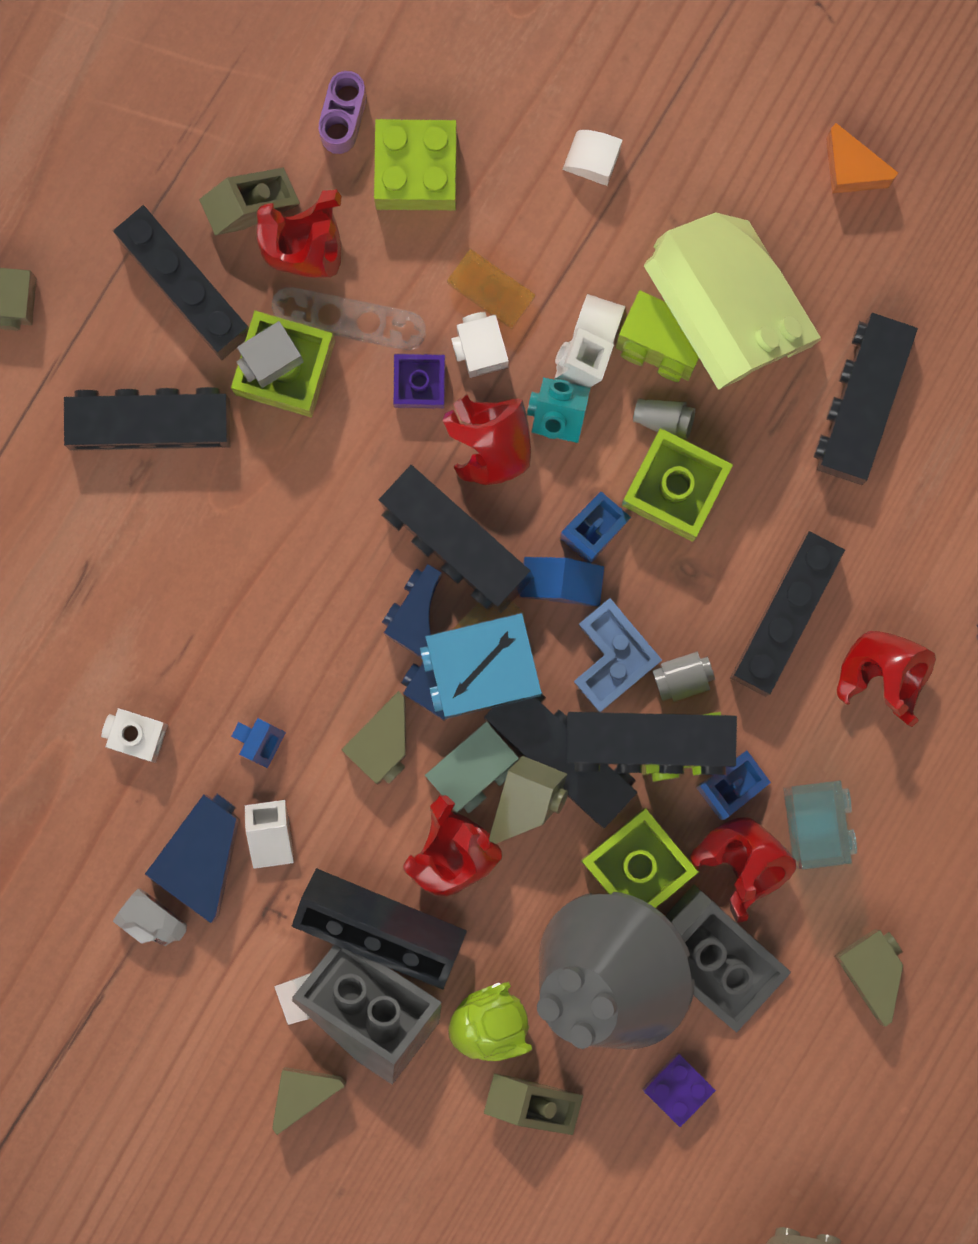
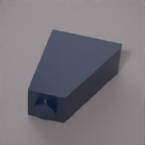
M216 793L213 799L203 794L145 873L146 876L210 923L215 922L220 914L240 821L237 816L232 814L236 806L218 793Z

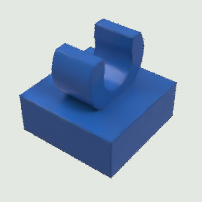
M257 718L253 728L238 722L231 737L245 743L239 755L268 768L286 732Z

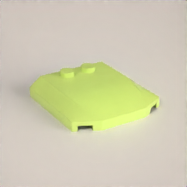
M715 212L668 230L657 239L654 245L656 250L653 256L645 262L644 267L718 390L743 379L751 372L785 356L789 358L821 341L820 335L748 220Z

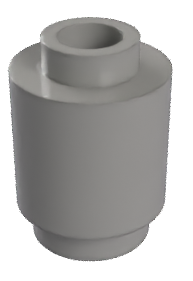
M698 651L661 663V668L652 670L662 701L672 698L673 702L708 691L710 690L708 682L715 680L709 658L700 659Z

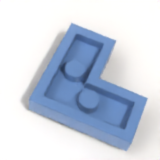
M611 598L579 623L580 628L604 656L579 676L574 683L597 711L601 712L659 664L662 659Z

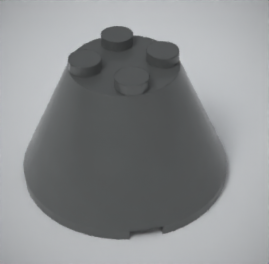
M619 892L595 895L589 893L577 897L567 903L552 917L543 933L539 948L540 1000L537 1003V1012L559 1037L580 1049L592 1046L631 1050L654 1045L669 1036L681 1024L691 1006L695 979H691L687 959L690 956L688 948L682 936L669 919L652 905L639 898Z

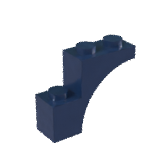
M427 564L423 572L419 569L413 572L404 587L409 592L401 606L394 603L382 621L384 625L388 626L384 631L385 636L421 659L420 648L428 646L425 636L431 635L430 607L432 598L442 578V573ZM413 663L401 684L407 687L403 695L438 718L446 721L443 710L435 712L429 689L437 686L434 670L425 672L423 663L421 666Z

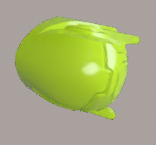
M509 982L500 985L497 983L470 994L453 1013L448 1028V1035L453 1046L463 1055L471 1059L500 1061L532 1051V1046L525 1041V1036L530 1028L528 1016L523 1004H521V1000L509 994L508 989L511 987Z

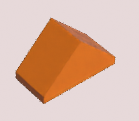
M837 123L830 129L826 141L832 194L890 187L899 174L895 169Z

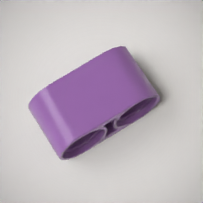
M342 71L332 77L319 120L318 129L322 144L328 151L334 154L348 152L354 146L366 105V91L363 79L352 71ZM345 86H352L359 91L357 97L350 101L339 99L337 93ZM335 124H342L348 128L346 136L341 139L330 138L327 135V131Z

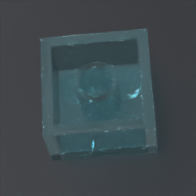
M841 781L783 788L791 853L796 860V869L803 870L851 864V855L857 854V843L854 829L847 830L845 814L852 812L849 789H842Z

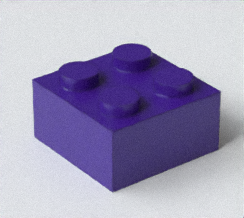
M394 354V408L444 409L445 355Z
M679 1053L642 1088L679 1127L716 1091Z

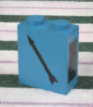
M522 613L425 636L428 646L420 648L425 672L434 670L437 686L429 689L435 712L443 710L445 719L541 696L542 692Z

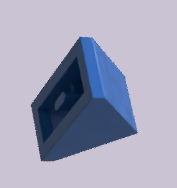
M600 492L564 528L560 539L587 563H592L631 517L603 492Z
M524 557V565L531 570L534 578L522 590L520 598L600 607L605 566L569 558Z
M746 750L736 757L735 767H726V775H712L696 788L720 820H724L771 782Z

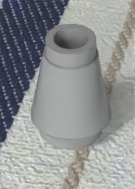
M639 398L635 407L633 422L640 423L656 432L662 428L679 438L687 440L693 426L695 408L688 407L687 402L644 400Z

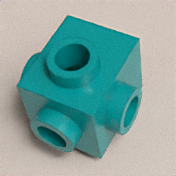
M543 377L540 393H531L527 415L534 417L531 433L544 435L550 439H562L579 443L591 388L572 384L566 380H553Z

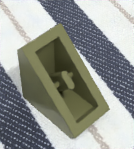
M284 1067L281 1072L272 1126L276 1135L346 1085L345 1080L342 1076Z

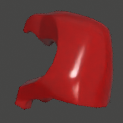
M322 190L319 199L312 207L291 217H283L281 212L274 209L273 203L259 207L256 225L257 241L261 255L270 267L278 271L310 278H331L337 275L341 265V244L339 230L333 215V207L341 206L342 196L338 190Z
M468 394L455 401L453 405L461 421L469 424H460L455 411L451 410L445 413L442 419L451 438L470 446L479 453L473 454L470 460L463 465L455 464L453 468L457 475L464 481L492 485L512 480L525 473L530 467L531 440L523 400L517 398L498 403L473 402L469 399Z
M868 631L857 639L843 661L840 680L837 686V696L846 705H849L850 699L864 691L872 678L882 676L886 705L904 723L913 727L919 721L913 711L919 693L932 674L936 661L935 653L914 641L895 634Z
M439 795L438 799L430 805L432 821L427 841L422 851L414 857L409 855L403 865L404 872L417 885L439 896L454 895L489 875L502 859V850L498 843L495 844L489 841L490 834L483 827L468 817L453 812L452 809L455 803L448 795Z
M746 817L733 819L715 828L691 853V861L695 869H699L702 865L716 866L722 863H727L732 867L737 881L734 884L736 890L730 898V911L737 923L747 921L749 917L747 909L756 900L779 889L791 878L796 870V860L786 847L759 823Z

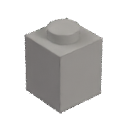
M280 321L237 347L242 355V358L236 361L248 382L257 379L262 388L303 363L299 351Z

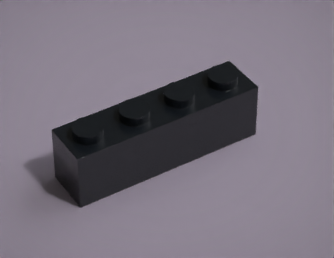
M144 205L113 230L118 241L221 360L226 358L246 340L249 330L248 325Z
M875 313L870 314L866 323L858 322L851 344L858 346L853 361L846 359L839 377V382L845 384L841 398L833 397L826 416V420L832 421L828 437L821 434L813 457L820 460L817 467L818 471L859 485H863L868 480L918 330L917 327Z
M215 387L196 388V394H180V390L176 388L155 389V395H139V390L117 389L115 390V396H99V391L76 390L74 391V397H64V446L70 451L230 448V399L227 394H220V389Z
M412 464L378 499L385 509L381 516L397 531H400L403 526L415 536L411 543L426 557L429 558L432 553L444 562L440 569L455 583L459 584L462 580L467 582L474 589L470 596L485 610L489 611L493 606L502 613L534 578L529 568Z
M811 531L804 535L730 679L765 697L771 694L845 549Z
M543 694L539 697L493 707L484 716V719L525 757L566 773L567 777L563 789L568 791V797L601 828L605 829L638 793L632 787L636 780L629 773H617V767L613 770L608 764H600V772H575V764L566 763L567 716L559 709L555 714L551 713L542 704L546 699Z
M600 712L567 713L566 763L575 764V772H600V764L617 765V773H642V765L659 766V774H684V766L701 767V775H726V767L736 766L737 716Z
M318 868L315 869L301 897L291 925L295 929L442 990L445 987L467 933L465 929Z

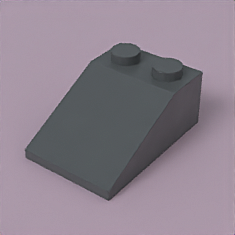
M693 885L665 916L680 933L690 953L687 959L691 979H695L693 995L736 1033L791 973L788 968L696 885Z
M333 945L292 997V1002L357 1062L392 1085L439 1024L442 1002L387 966L336 945Z

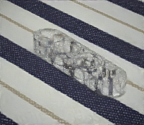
M294 287L280 289L272 299L274 316L331 332L334 336L402 350L418 348L426 337V326L423 319L418 314L407 310ZM289 297H295L298 306L308 308V300H314L315 302L311 308L312 321H304L307 316L306 312L297 310L292 312L291 317L285 316L284 309L279 307L280 303H287ZM333 304L340 309L341 317L336 324L325 325L319 321L318 312L322 306ZM372 312L379 317L380 326L375 332L364 333L358 328L357 320L363 313ZM386 316H393L392 325L404 327L406 321H412L414 329L418 330L419 334L411 335L410 340L405 341L402 338L401 332L390 330V338L383 337L387 328Z

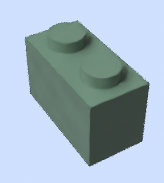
M485 722L426 773L425 776L441 795L449 796L455 803L453 809L457 813L462 808L470 813L487 798L482 791L493 781L500 787L506 780L508 770L519 758L488 722Z

